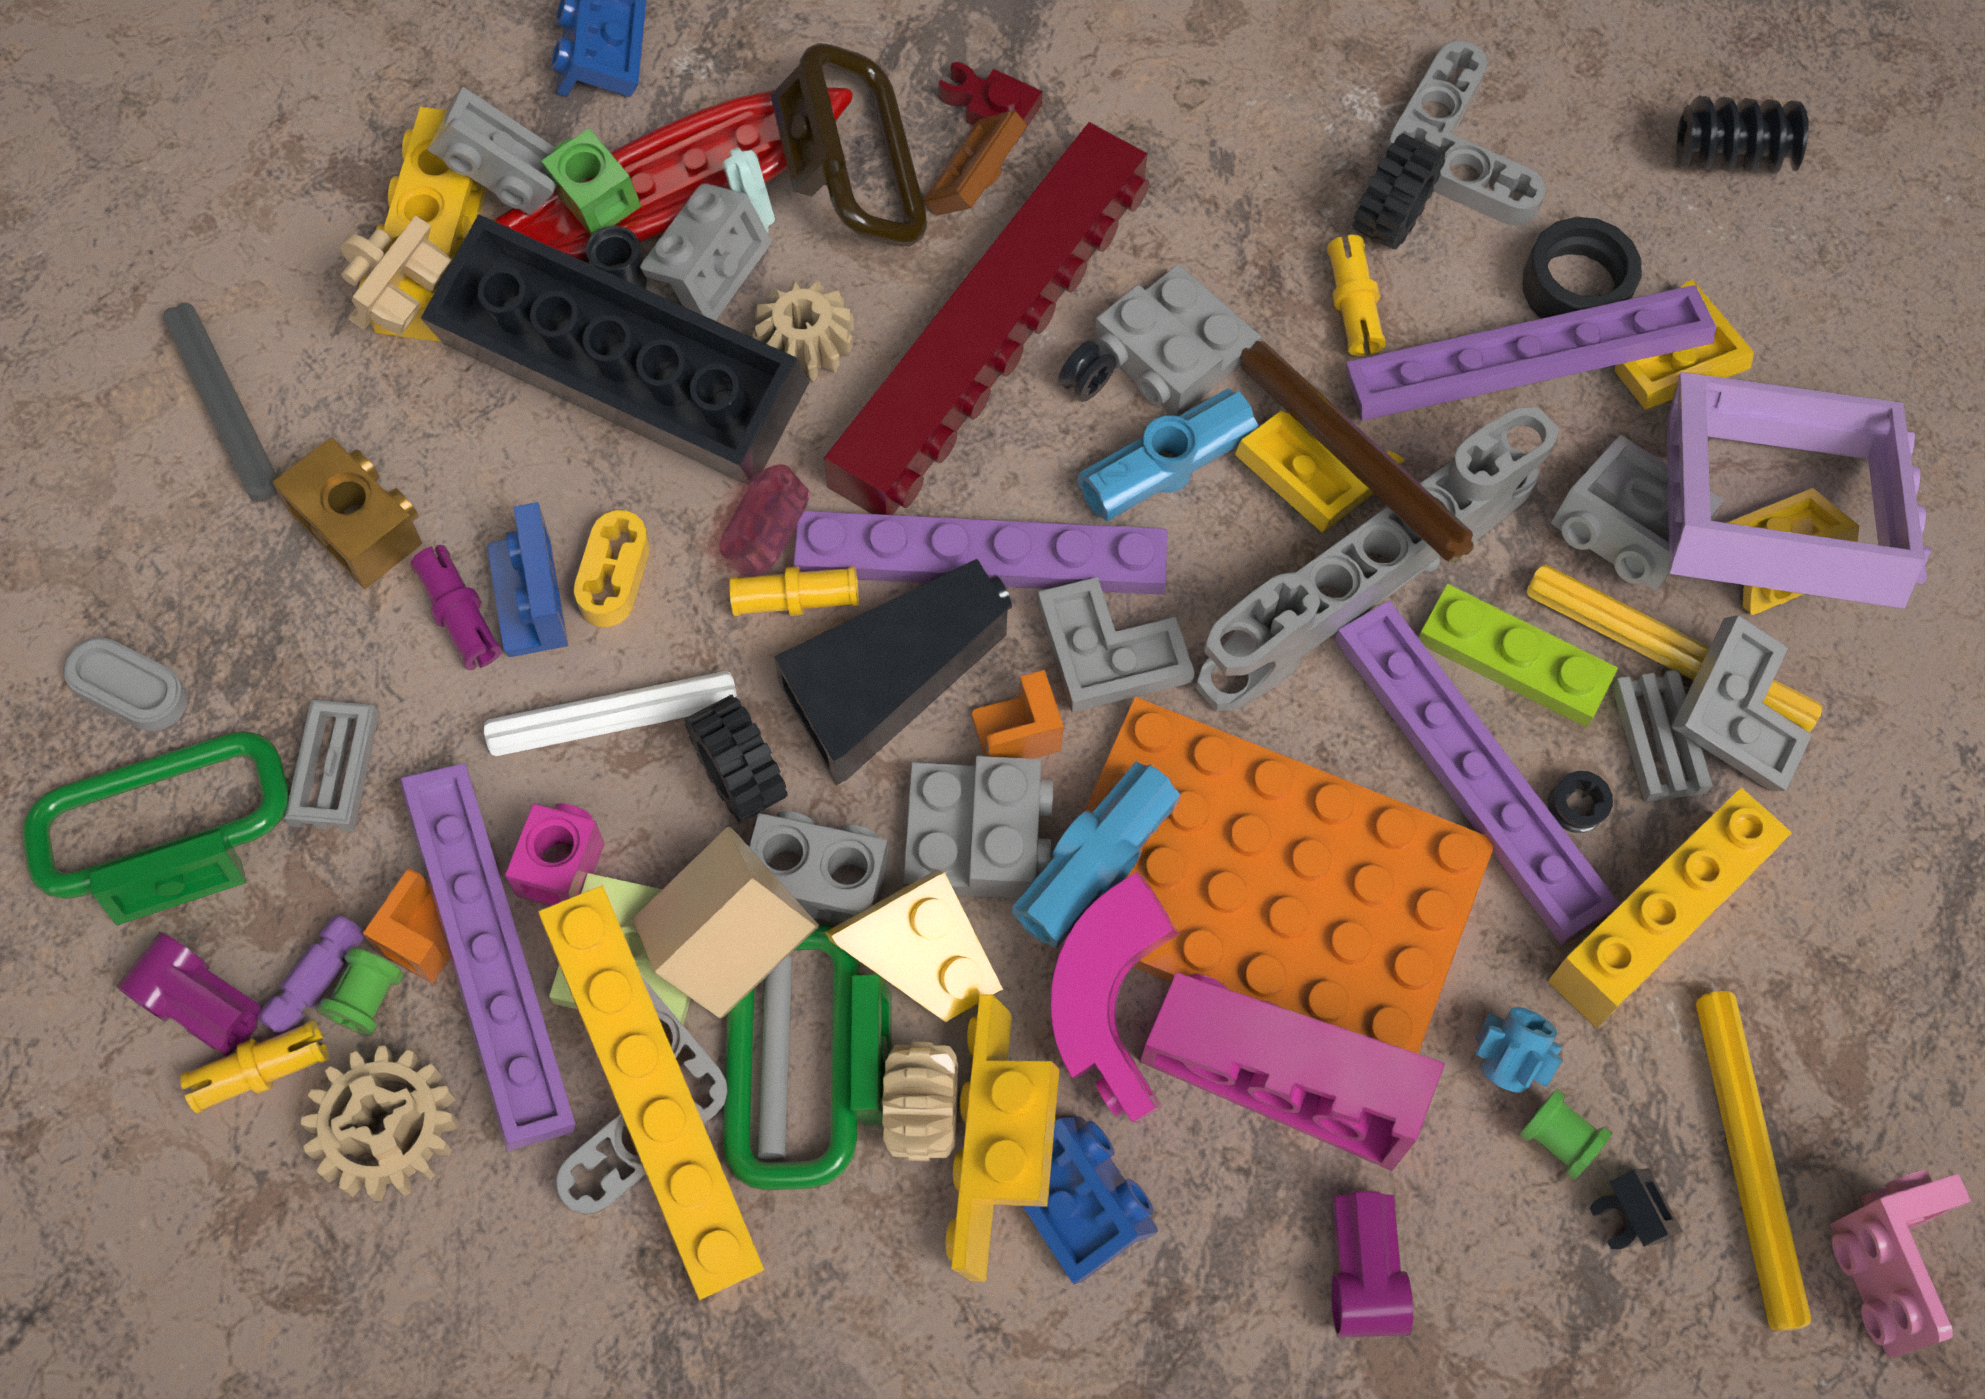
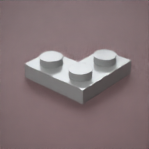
M1098 577L1038 591L1037 604L1071 712L1193 682L1195 671L1176 617L1115 631Z
M1739 615L1726 617L1719 627L1671 728L1768 790L1786 791L1812 737L1810 733L1763 704L1788 647Z

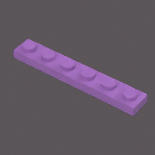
M1696 285L1348 361L1346 362V380L1361 421L1713 344L1716 325Z
M799 511L794 566H799L801 572L845 569L855 566L858 580L927 583L978 559L988 577L997 575L1005 587L1050 589L1098 577L1103 592L1164 595L1166 587L1167 529Z
M1391 601L1385 602L1338 629L1335 638L1336 643L1475 830L1486 835L1494 846L1492 853L1561 946L1612 914L1620 906V903Z
M466 763L401 778V792L506 1152L573 1133L575 1129L573 1114Z

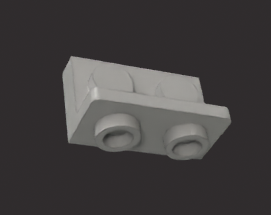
M701 184L641 263L640 268L647 278L670 283L684 307L716 321L772 241L746 193L709 184Z

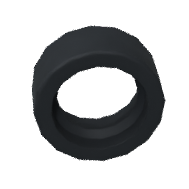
M1572 217L1556 221L1540 233L1531 250L1523 271V293L1530 308L1541 319L1632 299L1642 278L1641 257L1634 242L1618 227L1598 218ZM1567 254L1586 256L1599 262L1610 272L1615 287L1611 293L1596 297L1578 295L1564 289L1552 277L1548 264L1551 259Z

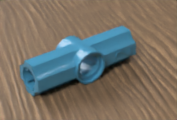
M1227 388L1180 416L1165 415L1154 419L1147 425L1143 437L1078 474V485L1082 490L1086 504L1097 518L1101 517L1108 522L1158 492L1172 493L1181 490L1189 483L1194 471L1238 447L1243 438L1258 428L1252 413V407L1240 391L1233 392L1230 388ZM1171 451L1179 457L1166 458L1160 456L1157 452Z
M1136 761L1093 813L1089 810L1084 811L1070 825L1054 849L1053 860L1033 880L1025 893L1018 898V901L1012 907V915L1029 934L1042 944L1046 943L1057 949L1069 935L1083 913L1101 895L1125 880L1141 855L1140 848L1158 830L1160 824L1174 811V808L1179 803L1181 794L1173 787L1169 778L1152 765L1147 766Z

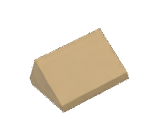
M731 827L724 829L632 918L654 972L718 1018L725 1017L819 927L815 920Z

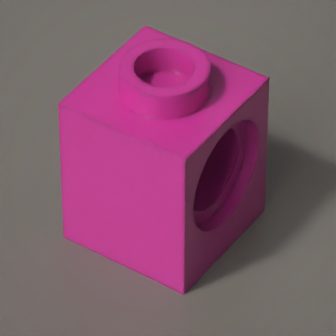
M533 803L505 874L516 897L546 906H553L581 894L587 873H594L605 844L596 821L592 820L591 814L570 804L557 803L554 809ZM557 844L574 846L571 854L563 861L557 863L543 861L545 853Z

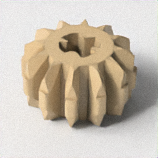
M793 278L789 292L784 293L771 287L770 294L768 295L769 304L757 305L755 312L756 326L753 331V337L797 357L803 371L806 372L807 376L814 383L818 376L819 368L822 367L836 373L840 366L839 357L850 356V351L853 348L852 331L854 330V318L852 313H850V309L844 308V299L841 297L839 290L824 294V286L821 285L819 279L809 289H801L800 284Z
M912 1041V1045H895L885 1061V1077L883 1078L882 1125L884 1127L883 1141L892 1157H909V1161H930L931 1158H948L955 1148V1142L957 1141L959 1104L957 1056L951 1046L933 1045V1042Z

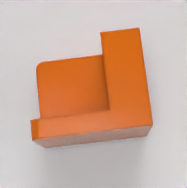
M1045 670L1020 676L1019 697L976 708L972 711V722L983 756L1035 759L1061 751L1064 725Z
M408 868L363 934L378 954L433 984L450 957L430 888L422 874Z

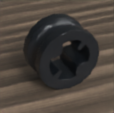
M1087 341L1080 345L1067 359L1059 373L1058 382L1064 388L1075 387V396L1082 402L1088 401L1108 382L1115 369L1116 360L1109 354L1100 356L1099 346L1093 341Z
M1575 771L1567 774L1552 789L1548 798V810L1563 829L1572 833H1585L1594 830L1609 816L1613 807V794L1609 785L1600 776L1590 771ZM1575 789L1583 791L1582 798L1589 794L1595 803L1586 812V816L1577 814L1579 811L1578 806L1572 811L1566 800L1575 792Z

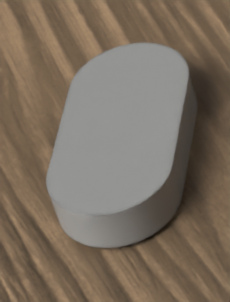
M93 638L80 643L70 652L64 665L66 682L78 697L141 730L158 731L165 729L177 722L186 709L188 702L186 688L171 669L112 639Z

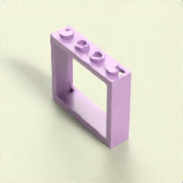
M1680 372L1666 420L1669 574L1905 609L1915 584L1923 585L1927 580L1926 563L1930 556L1931 548L1923 546L1922 541L1926 509L1925 506L1917 505L1916 496L1920 484V468L1912 466L1911 456L1914 449L1915 433L1907 432L1904 403ZM1708 437L1868 459L1878 545L1711 521Z

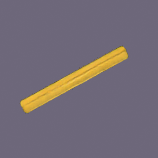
M1542 564L1536 570L1528 585L1527 594L1530 598L1672 670H1679L1680 674L1692 680L1695 679L1710 646L1547 564ZM1773 679L1763 701V704L1808 733L1816 725L1823 708L1819 701Z
M1731 991L1710 992L1702 995L1697 1000L1696 1007L1768 1323L1774 1331L1802 1329L1810 1325L1812 1318L1737 999Z

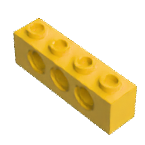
M420 107L414 128L407 129L404 134L402 143L403 165L400 175L393 176L389 184V211L385 224H379L376 228L383 230L391 238L390 243L383 250L385 254L416 215L431 225L428 240L439 247L453 261L478 214H481L487 188L469 176L454 172L446 165L444 160L428 151L447 110ZM364 275V276L362 277V279H361V281H360L359 288H360V286L363 284V282L367 279V277H368L367 275ZM406 275L398 288L420 302L417 314L402 335H398L371 321L375 333L441 342L421 319L436 290L430 292Z
M1741 787L1566 957L1547 982L1597 1029L1777 850L1792 832Z

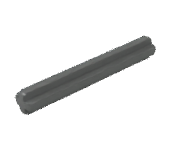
M182 302L177 307L168 308L163 316L164 322L250 499L259 502L269 496L277 495L278 492L272 481L278 477L194 306L190 303Z

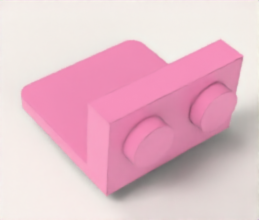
M1922 1170L1886 1183L1885 1188L1861 1196L1860 1200L1864 1207L1830 1224L1834 1233L1832 1247L1835 1258L1843 1272L1853 1277L1864 1304L1861 1308V1315L1864 1326L1872 1340L1876 1344L1882 1345L1885 1353L1890 1358L1952 1338L1951 1324L1909 1229L1922 1225L1971 1202L1959 1174L1932 1182L1928 1170Z

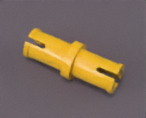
M1348 235L1350 249H1348L1349 258H1347L1341 236L1332 240L1326 248L1336 284V289L1332 293L1334 307L1342 312L1349 354L1357 357L1365 356L1363 348V333H1365L1370 355L1380 352L1386 346V339L1382 333L1376 305L1380 299L1379 286L1376 281L1370 278L1363 238L1358 235Z
M799 566L786 567L785 574L742 578L737 576L731 577L730 600L733 615L735 617L742 614L789 610L790 616L804 615V609L843 605L859 606L856 567L850 566L845 569L801 572Z
M312 1019L300 1027L257 1043L252 1038L238 1044L237 1052L192 1071L187 1070L181 1073L180 1083L182 1089L191 1087L195 1091L185 1095L190 1108L194 1113L198 1114L205 1111L206 1108L250 1090H253L257 1095L273 1088L274 1080L318 1062L328 1061L329 1052L327 1045L319 1046L318 1042H315L324 1038L319 1026Z

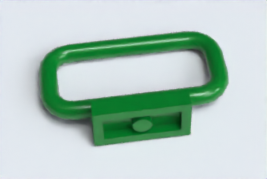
M240 731L223 734L60 786L45 793L31 806L23 821L22 840L26 865L34 886L48 896L61 899L77 898L92 894L115 925L118 926L246 884L243 864L234 847L252 842L268 834L282 820L288 807V787L281 757L274 744L262 735ZM242 756L253 760L262 793L261 803L253 813L75 872H60L56 868L50 827L59 815L81 806L235 757Z
M818 924L819 927L794 950L823 951L828 954L833 965L830 1142L825 1153L819 1158L811 1161L766 1163L759 1161L752 1154L750 1148L754 989L727 1014L725 1059L727 1096L724 1103L723 1149L726 1164L735 1178L750 1188L772 1191L812 1189L828 1185L845 1172L854 1158L857 1144L858 1120L864 1126L882 1125L885 1061L891 1051L892 993L879 974L859 975L858 960L829 940L826 932L834 928L830 925Z

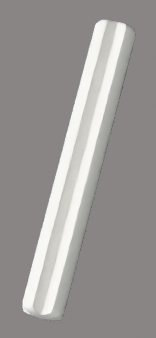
M722 671L491 718L484 722L485 741L491 755L500 756L685 718L731 694L737 697L734 679L730 672Z

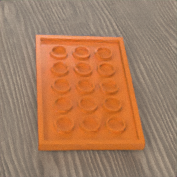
M1135 696L1084 810H1089L1093 813L1136 761L1143 765H1152L1162 772L1181 794L1179 803L1174 808V811L1165 818L1158 827V830L1140 848L1141 855L1126 877L1128 878L1135 872H1138L1146 879L1180 934L1146 955L1133 967L1171 983L1176 972L1189 977L1192 974L1206 975L1221 982L1230 991L1257 1000L1270 1002L1281 1008L1418 1054L1494 849L1486 835Z

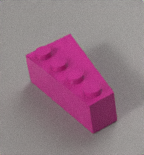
M1177 972L1147 1039L1140 1062L1390 1171L1394 1170L1417 1141L1445 1066L1444 1062L1307 1017L1270 1002L1257 1000L1230 991L1224 984L1209 976L1192 974L1189 977Z

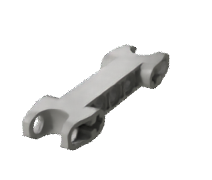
M1539 407L1514 409L1485 425L1464 440L1457 448L1453 460L1420 484L1472 531L1473 537L1471 541L1473 542L1499 524L1529 498L1540 471L1536 467L1549 456L1556 442L1559 427ZM1523 425L1533 428L1540 435L1542 444L1528 454L1522 453L1519 449H1513L1507 440V432L1511 428ZM1523 481V486L1516 490L1518 485ZM1386 507L1296 573H1284L1271 578L1223 615L1210 631L1204 653L1209 658L1202 666L1196 690L1215 711H1232L1246 706L1291 676L1300 666L1304 655L1438 559L1440 555L1389 507ZM1366 554H1380L1388 559L1389 563L1374 562ZM1318 588H1334L1337 591H1339L1343 597H1327L1324 594H1322L1318 590ZM1236 630L1222 646L1220 638L1225 633ZM1220 668L1224 676L1247 675L1248 683L1242 691L1227 694L1214 686L1211 675Z

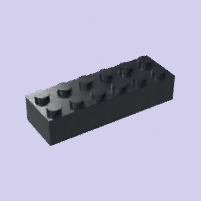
M479 214L421 316L422 321L443 344L753 488L809 385V381L797 357Z

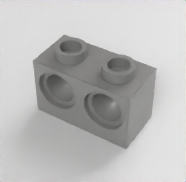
M781 811L777 813V816L758 813L749 848L816 923L836 927L880 902L889 865L888 840L879 838L876 832L863 826L843 825L838 830L815 825L811 818L796 812ZM781 852H793L802 858L796 867L788 871H777L768 866L769 861ZM846 865L858 866L866 872L859 882L851 885L840 884L832 879L834 872Z

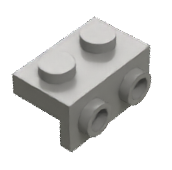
M462 87L455 94L431 141L428 151L444 160L446 165L454 172L469 176L494 192L504 204L520 209L529 216L553 195L557 186L556 182L547 176L541 160L553 152L554 146L466 88Z

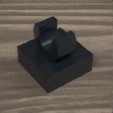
M1634 1169L1610 1181L1609 1183L1616 1195L1603 1196L1597 1199L1590 1207L1593 1216L1607 1213L1611 1209H1617L1625 1216V1231L1621 1235L1607 1241L1609 1247L1614 1250L1631 1247L1639 1240L1643 1247L1656 1245L1683 1232L1650 1169Z

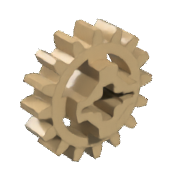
M378 1046L374 1062L367 1063L357 1051L350 1053L351 1070L345 1074L331 1066L325 1070L328 1079L333 1084L327 1092L323 1090H310L308 1097L320 1107L318 1114L301 1117V1125L308 1132L317 1134L318 1137L303 1146L304 1151L313 1160L324 1159L319 1165L317 1172L328 1183L341 1176L339 1189L348 1196L354 1197L361 1189L363 1183L365 1184L367 1195L374 1201H382L387 1184H393L406 1196L411 1193V1182L409 1179L411 1175L418 1172L421 1176L431 1180L436 1175L428 1160L433 1154L450 1156L452 1152L449 1145L440 1137L442 1132L458 1129L459 1121L452 1113L442 1111V1109L455 1101L454 1094L448 1086L436 1087L442 1075L432 1064L419 1070L420 1059L413 1051L407 1049L400 1056L397 1063H395L393 1054L386 1046ZM381 1081L404 1083L415 1089V1091L409 1092L405 1088L394 1093L384 1089ZM349 1100V1102H348V1104H347V1106H346V1108H345L343 1114L340 1115V1113H341L343 1107L345 1106V1104H346L347 1101ZM386 1112L388 1116L384 1118L385 1130L379 1134H374L372 1130L377 1127L375 1116ZM422 1129L417 1141L408 1151L416 1132ZM351 1153L354 1157L368 1153L378 1160L379 1166L359 1165L346 1159L345 1155Z

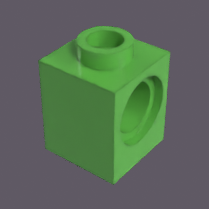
M590 128L575 138L561 142L550 155L541 160L547 176L557 184L554 190L555 193L591 236L599 229L614 226L641 207L630 176ZM595 177L593 180L589 182L581 183L583 180L587 178Z

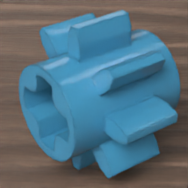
M1513 1007L1505 1020L1489 1013L1475 1038L1479 1043L1475 1054L1484 1058L1480 1064L1481 1071L1494 1084L1508 1091L1524 1092L1529 1088L1533 1080L1547 1087L1563 1061L1558 1056L1562 1046L1554 1042L1557 1036V1030L1554 1025L1540 1014L1523 1007Z

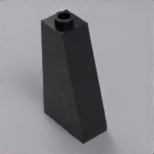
M978 559L966 563L774 656L778 682L836 785L848 780L1007 635L1008 610L1012 608L1010 596L1001 579L997 575L988 577Z

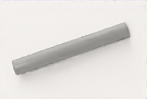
M787 956L765 977L758 1157L765 1159L784 1158L786 1152L792 957Z

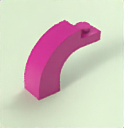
M1135 872L1100 896L1079 918L1066 938L1059 954L1051 988L1052 1027L1057 1047L1072 1078H1081L1098 1067L1103 1077L1096 1081L1095 1085L1104 1102L1116 1117L1126 1112L1132 1123L1143 1120L1163 1106L1122 1042L1116 1021L1117 997L1120 987L1132 967L1146 955L1180 934L1146 879L1138 872Z

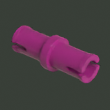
M432 546L420 551L412 558L410 566L414 573L417 574L433 604L430 613L435 623L446 628L462 657V663L466 669H476L475 658L480 668L491 664L502 654V648L496 642L479 611L482 602L477 592L473 588L466 587L450 558V553L446 546H436L435 551L438 557L434 554Z

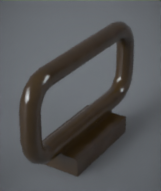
M817 43L806 48L799 60V65L770 95L793 192L813 196L821 187L827 185L830 200L836 214L844 225L855 234L869 240L893 246H912L923 238L927 229V216L896 95L889 78L874 61L858 52L824 43ZM822 67L853 75L863 81L869 88L873 96L904 223L870 215L856 202Z

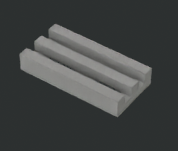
M1679 670L1666 671L1663 677H1655L1654 673L1643 674L1639 680L1631 681L1630 676L1617 678L1612 689L1644 802L1706 794L1713 785L1702 748L1674 730L1688 781H1685L1660 693L1664 695L1673 725L1686 698ZM1636 696L1644 697L1653 728V738L1657 751L1661 756L1668 784H1660Z
M311 700L284 818L290 827L303 828L304 824H313L316 829L329 830V826H338L341 831H355L379 713L374 705ZM327 716L336 717L330 747L326 756L317 807H308ZM352 719H357L338 810H335L333 808Z

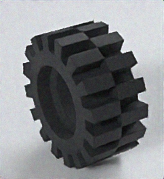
M1404 133L1399 134L1395 142L1391 143L1387 149L1385 158H1381L1375 175L1371 176L1367 184L1369 187L1362 195L1359 202L1361 205L1354 216V230L1393 250L1398 249L1400 244H1403L1406 240L1408 232H1411L1414 228L1418 216H1421L1427 199L1431 197L1434 191L1433 187L1439 180L1440 171L1445 163V153Z
M733 694L684 719L686 723L685 728L690 735L691 744L697 750L696 755L700 763L704 765L707 771L706 774L711 783H714L719 797L722 801H725L727 809L732 815L734 814L738 822H743L788 796L785 789V781L779 774L781 773L779 766L773 760L768 744L763 741L761 731L756 723L752 722L747 709L742 707L740 700L734 697Z

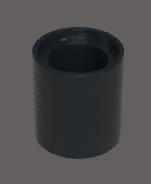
M608 226L596 231L589 238L586 246L589 264L645 289L647 277L640 268L643 258L637 236L629 229L621 226ZM615 264H622V265H619V266L611 267L612 265H615Z

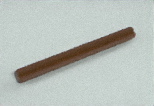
M1256 341L1251 348H1244L1240 356V359L1243 361L1242 370L1444 560L1456 562L1462 555H1469L1474 547L1471 541L1473 537L1472 531L1264 341Z

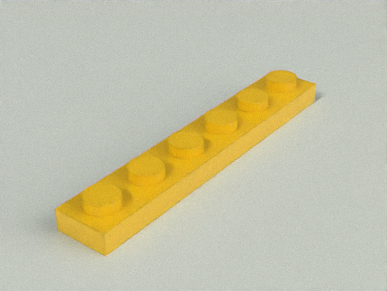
M601 885L538 911L539 918L697 1299L706 1298L764 1271L762 1262L604 886Z

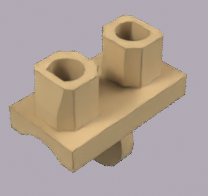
M415 215L386 254L383 250L390 243L391 238L381 229H376L368 240L356 234H349L340 245V249L350 263L342 272V278L349 284L356 286L364 275L368 276L352 297V302L356 308L349 315V321L363 330L366 329L371 321H374L398 335L403 334L417 314L420 302L399 289V284L407 275L430 292H433L438 288L452 262L450 257L428 240L431 225Z

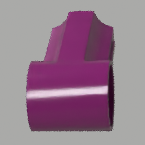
M163 932L157 934L116 985L122 993L164 1022L169 1018L191 1035L225 1056H228L235 1050L238 1044L248 1041L257 1029L258 1015L262 1009L258 1003L208 970L210 968L209 965L196 954Z
M1370 1191L1335 1196L1331 1202L1337 1272L1332 1277L1331 1303L1333 1324L1337 1337L1410 1336L1413 1327V1297L1409 1276L1406 1271H1401L1394 1195Z

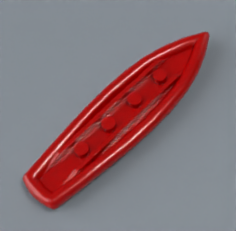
M827 87L836 122L851 103L853 94L848 88ZM775 90L738 97L701 109L664 125L611 152L613 157L630 176L641 204L639 209L614 226L629 229L637 236L639 242L664 233L701 184L730 189L723 162L730 157V150L737 147L742 152L748 150L755 152L765 183L787 169V164L770 97ZM595 177L587 178L583 180L581 183L589 182L593 180ZM555 191L530 216L520 209L513 208L494 220L579 260L588 261L586 246L591 235Z

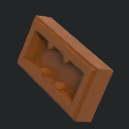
M1010 111L977 120L925 196L923 202L936 216L971 209L982 192L999 178L1002 173L1000 165L1027 127V124L1017 112Z

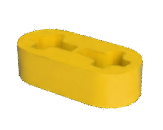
M614 510L605 513L595 522L575 580L574 596L581 616L588 623L597 627H612L620 624L629 616L633 609L649 557L650 542L644 522L636 514L627 510ZM621 533H629L632 543H623L618 559H613L610 541H617ZM607 577H611L615 597H607L603 605H595L592 594H601Z

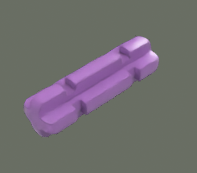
M336 915L332 917L319 934L322 938L319 944L316 943V945L313 943L310 945L279 986L283 990L279 997L272 995L258 1015L260 1022L277 1035L297 1028L305 1018L302 1014L305 1007L313 1008L345 964L341 960L349 948H358L365 939L364 931L361 927L345 916Z

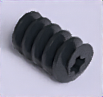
M1699 95L1693 99L1690 105L1684 108L1679 121L1676 145L1678 167L1686 169L1689 166L1693 153H1699L1702 170H1709L1716 154H1721L1723 169L1728 172L1734 169L1739 155L1744 156L1745 168L1748 173H1754L1757 170L1762 157H1767L1768 171L1771 174H1777L1780 171L1784 158H1789L1792 170L1798 171L1804 158L1808 140L1809 119L1806 108L1802 102L1790 100L1782 107L1780 102L1774 99H1767L1759 106L1757 101L1752 98H1744L1736 105L1734 100L1729 97H1721L1713 104L1710 97Z

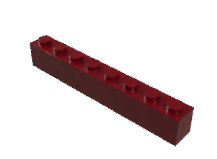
M1091 122L1087 123L825 455L824 464L827 488L871 514L893 515L900 506L907 508L913 503L922 488L923 475L935 461L940 464L948 457L956 443L957 431L967 418L976 419L985 408L991 394V386L1000 375L1007 377L1013 372L1023 354V345L1033 332L1041 334L1046 329L1054 315L1057 300L1065 290L1072 293L1078 287L1087 270V261L1096 249L1100 252L1107 249L1117 232L1119 219L1126 210L1134 212L1140 206L1149 188V180L1145 179L1148 153Z

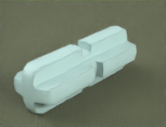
M739 147L734 148L729 152L730 157L723 162L730 190L748 195L768 233V226L774 223L775 217L767 189L765 188L757 155L752 150L742 152Z

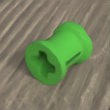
M349 948L345 955V960L348 963L345 972L331 998L322 999L317 1007V1011L344 1028L362 1035L372 1036L377 1028V1023L373 1019L391 985H399L404 974L400 968L380 956L359 948Z
M1557 1088L1525 1125L1519 1136L1526 1142L1532 1139L1539 1142L1567 1166L1566 1175L1575 1180L1596 1157L1613 1133L1605 1126L1596 1129L1564 1103L1565 1094Z

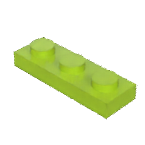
M1448 583L1419 635L1420 641L1426 648L1586 728L1592 721L1618 670V667Z

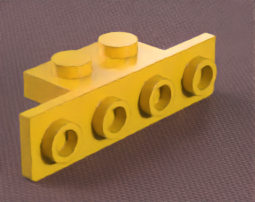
M993 994L979 995L978 1014L971 1017L968 1024L967 1044L969 1053L973 1057L971 1082H966L963 1085L960 1097L961 1117L963 1122L966 1123L964 1149L957 1151L953 1164L954 1186L959 1192L957 1217L950 1220L946 1231V1253L948 1259L952 1262L951 1269L971 1282H985L987 1279L994 1205L1047 1207L1060 1070L1052 1061H1008L1012 1015Z

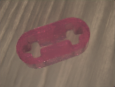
M783 464L773 465L764 469L754 478L722 535L719 543L720 552L740 575L746 577L758 576L776 563L808 504L809 490L789 466Z

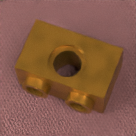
M330 437L272 481L288 512L365 590L423 544L413 523L419 515L410 501L397 488H393L387 493L376 482L380 478L377 470L358 449L348 454ZM363 505L356 512L343 514L352 506Z

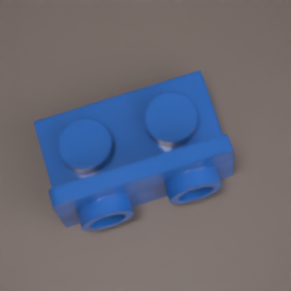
M560 0L556 14V25L563 27V34L555 44L550 69L558 72L556 94L568 97L575 82L578 80L628 97L632 96L639 82L647 0Z
M539 502L514 506L517 531L507 532V539L491 542L487 546L502 644L508 657L569 646L551 540Z
M1081 1116L1060 1118L1055 1122L1047 1207L1023 1206L1073 1285L1085 1281L1136 1242L1147 1240L1158 1232L1156 1225L1150 1218L1154 1210L1149 1198L1132 1179L1125 1180L1110 1157L1115 1152L1112 1143L1104 1131L1093 1121L1086 1122Z

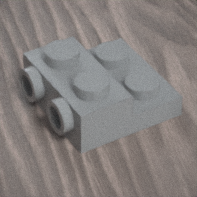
M1179 264L1147 290L1138 284L1097 317L1094 343L1099 346V355L1109 354L1116 360L1115 369L1121 368L1137 383L1140 392L1151 404L1155 406L1162 405L1173 416L1182 415L1242 365L1243 361L1240 359L1242 350L1244 348H1251L1256 341L1262 340V336Z
M1620 435L1570 489L1551 524L1562 531L1565 541L1570 546L1580 550L1590 549L1612 563L1617 574L1624 581L1631 584L1643 583L1656 592L1670 575L1667 464ZM1710 491L1712 520L1724 500Z
M976 756V766L912 762L904 888L931 872L940 870L945 872L957 896L1014 899L1021 897L1033 880L1050 863L1051 839L1038 838L1039 816H1052L1053 778L1041 777V759Z

